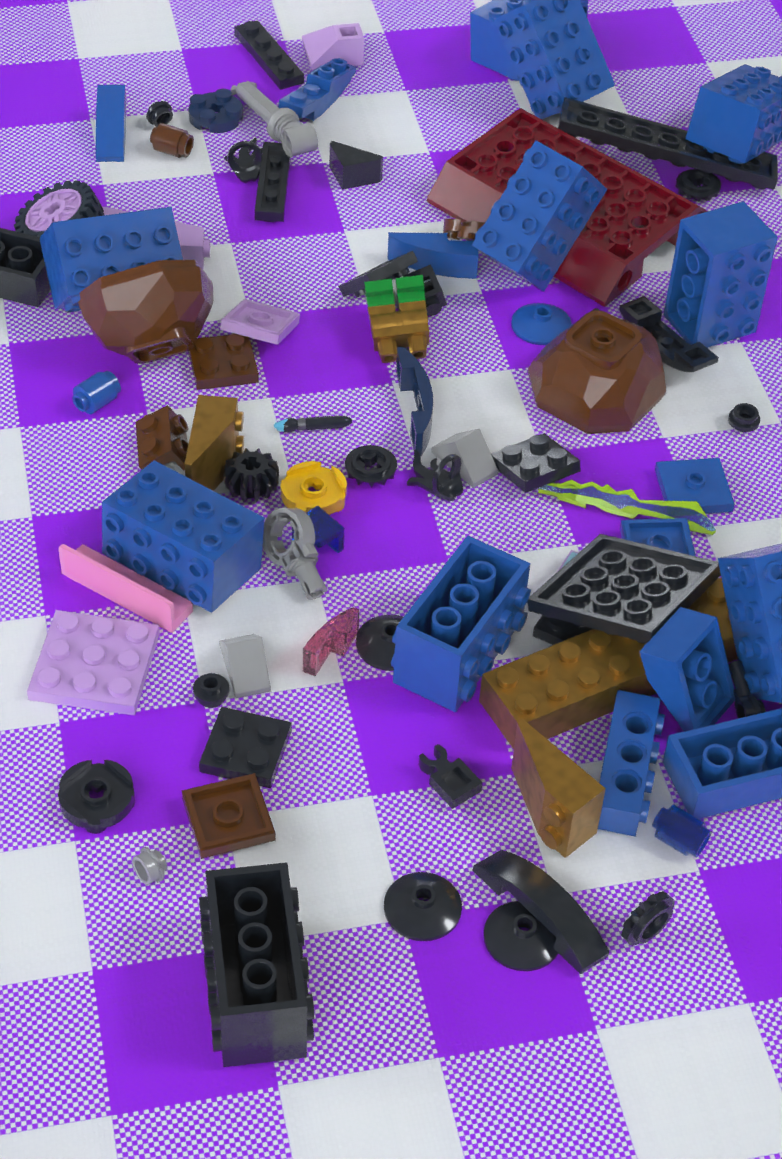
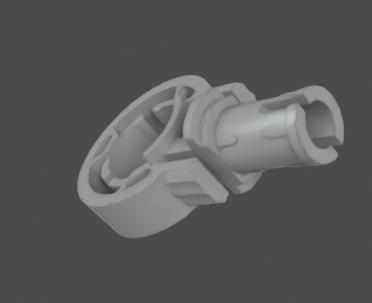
M299 508L275 509L264 522L263 548L267 557L274 564L282 566L287 576H297L308 600L324 595L323 592H327V587L315 566L319 554L314 546L315 530L310 517ZM290 522L294 529V540H291V544L288 550H286L283 541L278 540L277 536H282L284 526Z

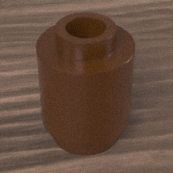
M160 123L158 127L153 128L150 142L153 144L154 150L180 158L181 156L188 157L194 144V137L187 130Z

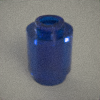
M674 804L669 809L661 808L652 823V827L656 829L654 837L685 856L691 854L697 858L707 845L712 831L705 828L706 823Z

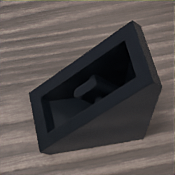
M331 141L329 167L342 190L379 183L382 180L383 156Z

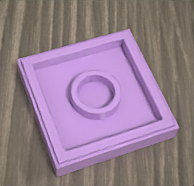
M244 299L221 319L220 330L278 345L299 324L300 314Z

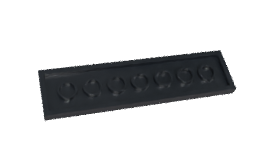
M564 97L558 129L574 138L582 137L589 139L597 145L607 144L615 146L623 152H637L652 160L662 159L670 161L677 167H692L703 174L721 175L732 182L743 181L750 183L758 189H775L778 181L777 155L763 152L746 163H734L726 155L717 152L709 153L706 148L703 149V146L686 140L687 130Z

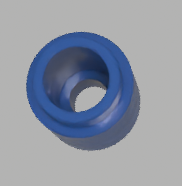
M97 372L73 388V403L78 410L87 414H93L115 400L117 394L121 391V386L117 377L112 372Z

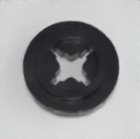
M690 169L678 175L675 187L678 188L680 195L687 196V200L694 198L698 202L701 199L710 201L712 197L718 196L721 182L714 174L707 175L699 172L697 169Z
M365 445L355 448L347 455L345 469L347 470L348 478L356 479L358 485L364 482L369 483L371 487L376 482L385 485L387 479H394L395 471L397 470V460L389 450L383 447ZM377 462L376 468L372 467L370 470L365 469V467H371Z
M664 891L650 895L646 901L640 902L639 906L634 911H631V916L624 921L621 936L631 946L639 943L643 944L653 939L671 919L675 904L674 899Z

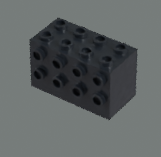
M287 862L205 871L207 896L199 897L201 936L204 946L205 975L208 985L209 1014L211 1015L213 1052L222 1051L223 1067L307 1058V1041L314 1040L312 1021L314 1019V1004L312 993L308 994L309 969L307 957H303L304 934L302 921L298 922L297 887H291Z

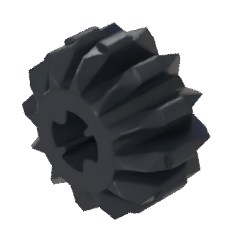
M245 448L242 454L233 452L232 458L226 460L224 465L223 480L225 487L229 489L232 497L240 496L243 502L248 498H253L257 502L260 496L269 498L271 492L277 490L279 484V467L277 466V461L272 459L271 453L262 454L260 448L255 452H250Z

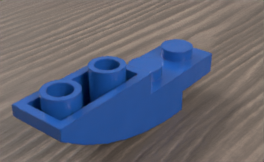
M332 59L308 73L306 84L280 99L278 108L292 109L298 115V118L302 119L305 117L314 121L343 93L353 78L356 67L347 64V61L344 59Z

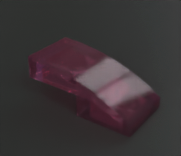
M353 607L340 613L324 624L310 638L303 648V672L316 676L331 652L344 657L359 630V609Z

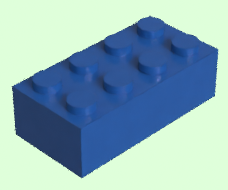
M782 708L668 735L662 763L692 821L782 798Z

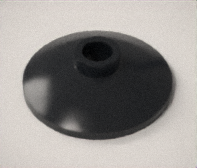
M377 616L368 620L360 627L356 636V649L360 657L367 664L380 670L394 671V667L391 666V660L395 653V644L392 642L396 626L403 616Z
M415 872L400 877L389 887L384 898V914L390 926L400 935L415 941H432L446 936L457 926L461 917L462 901L457 889L448 880L433 873ZM418 898H427L429 900L420 901Z
M512 901L499 906L486 920L484 927L485 946L490 955L507 968L517 971L538 970L549 965L559 954L553 948L557 937L519 901ZM518 927H527V928H529L530 930H528V931H523V930L519 929Z

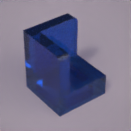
M319 506L306 512L315 530L314 545L320 548L327 544L337 553L344 550L345 528ZM292 527V540H294V529H293V527Z

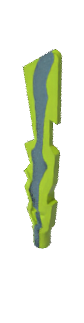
M569 480L561 484L550 483L538 489L540 494L554 496L560 501L586 508V504L592 505L604 512L634 519L638 514L661 519L687 518L690 531L713 535L716 532L713 524L697 501L639 500L633 489L616 492L608 484L601 487L592 481L580 485L573 480Z

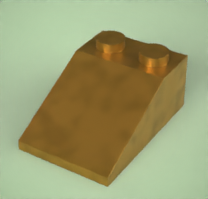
M198 395L185 459V476L213 491L223 481L226 460L232 458L233 452L242 454L244 451V436L239 435V431L242 432L244 412L238 411V398Z
M524 719L517 723L511 769L538 835L546 846L555 849L566 858L597 833L606 788Z

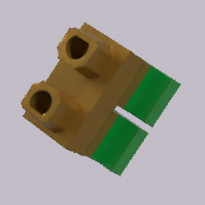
M423 275L395 278L399 311H396L392 279L364 282L374 351H378L382 363L396 361L397 347H409V352L416 359L426 357L427 345H429V325Z

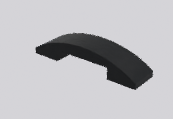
M645 296L620 305L619 311L624 320L639 325L652 334L657 341L661 360L668 366L683 372H695L718 362L719 357L701 342L690 345L661 321L662 310Z
M503 850L496 852L473 866L472 871L498 896L506 891L510 892L557 937L553 948L580 974H583L608 957L609 950L590 918L573 897L542 869L516 854Z

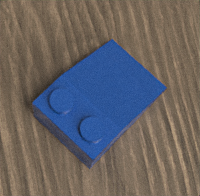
M680 607L651 640L640 650V655L647 680L685 732L714 725L733 704L735 697L717 617Z

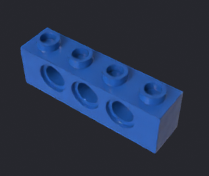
M617 690L599 782L606 788L598 825L600 830L636 837L638 823H646L650 801L643 800L644 792H652L655 771L648 770L649 763H657L660 742L653 740L654 735L661 736L665 714L658 713L660 698Z

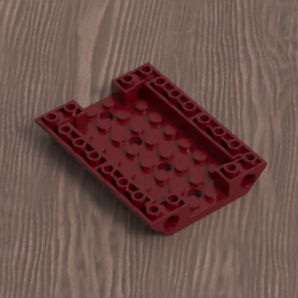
M522 108L516 110L447 160L427 196L429 204L455 219H462L461 222H486L491 214L492 206L501 198L507 188L509 178L517 172L523 162L525 152L532 147L535 140L583 166L607 188V191L553 277L604 307L642 277L644 259L666 241L676 246L681 219L708 212L704 208Z

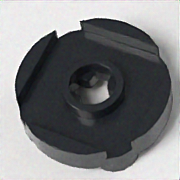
M92 760L82 761L69 768L61 777L58 792L60 810L69 822L78 827L85 828L89 833H101L107 827L119 823L135 805L132 776L127 769L117 762L104 760V764H92ZM91 790L97 793L101 790L104 791L103 796L100 798H90L89 792Z

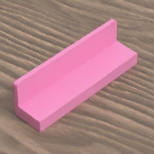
M65 544L58 548L63 575L146 620L158 624L159 627L171 633L193 612V603L83 544L76 550Z

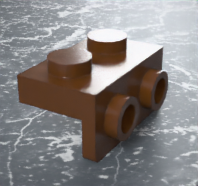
M168 405L136 421L138 463L141 470L154 460L162 465L174 461L183 471L185 470V459L188 449L186 432H188L189 428L184 417L181 414L177 415Z

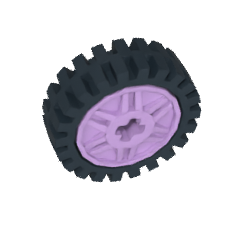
M77 180L73 183L65 181L62 186L59 182L54 184L53 189L47 187L43 189V194L37 193L33 196V201L28 200L25 203L26 208H21L18 212L19 216L15 218L14 228L16 232L41 237L52 222L104 216V210L97 196L87 183H81Z

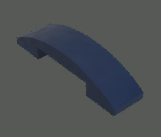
M397 347L396 374L400 392L413 391L417 411L411 412L410 437L413 450H417L420 456H422L431 436L433 415L432 387L419 361L404 347Z

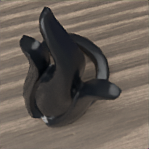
M257 138L250 142L241 141L234 144L230 148L228 155L224 157L237 178L243 183H247L250 180L256 181L260 173L263 148H259L256 145ZM241 148L239 150V158L237 159V157L233 155L235 151Z
M414 450L413 468L416 477L408 479L407 485L421 487L439 498L454 501L456 496H460L463 493V484L460 477L461 458L456 454H449L439 465H437V458L430 462V469L422 465L419 452ZM452 461L450 472L444 470L445 465Z

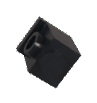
M430 264L403 277L423 275L424 281L430 280L424 283L427 316H434L447 303Z

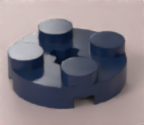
M222 88L216 92L194 94L190 97V105L188 107L189 121L199 130L203 126L209 128V133H224L238 127V121L240 119L243 120V105L238 98L232 96V92L228 89Z

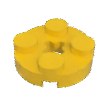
M302 462L292 466L286 472V477L282 479L280 484L281 499L287 508H299L306 512L310 519L327 516L344 508L347 495V481L343 473L332 465L330 470L321 467V462ZM314 487L315 490L319 491H309L308 488Z

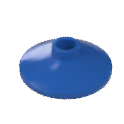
M532 303L520 307L513 314L511 321L512 329L519 338L536 345L549 344L557 335L572 325L571 319L565 311L546 303Z

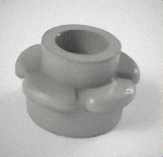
M148 847L141 848V853L132 859L138 878L145 885H149L154 881L157 883L163 881L164 872L167 870L164 856L158 850L150 851Z

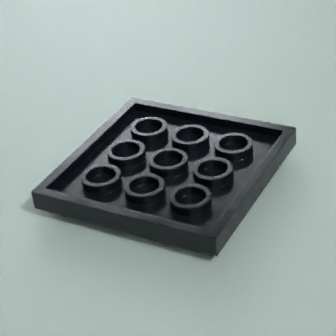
M599 534L529 597L527 601L528 611L544 615L547 618H556L574 623L577 626L604 631L610 635L633 639L639 643H648L680 607L688 609L721 576L719 563L713 560Z

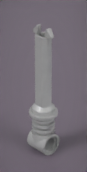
M246 81L238 83L237 86H232V95L237 94L243 102L267 123L268 135L273 140L282 143L288 157L317 150V134L311 123L302 124L299 121L298 115L292 109L278 108L257 89V85L254 82Z

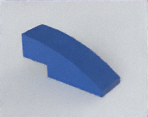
M97 85L96 162H124L127 105L125 85Z
M388 232V260L413 251L418 262L410 265L408 268L418 270L431 264L435 275L477 279L479 253L472 246L474 241L448 240L447 233Z

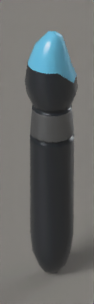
M340 415L298 419L286 418L276 422L274 427L278 431L287 433L306 429L343 428L350 425L352 419Z

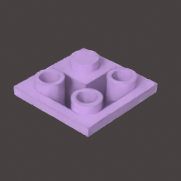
M359 23L332 25L302 36V43L311 70L317 69L334 58L344 59L347 61V64L352 66L363 65L364 36Z

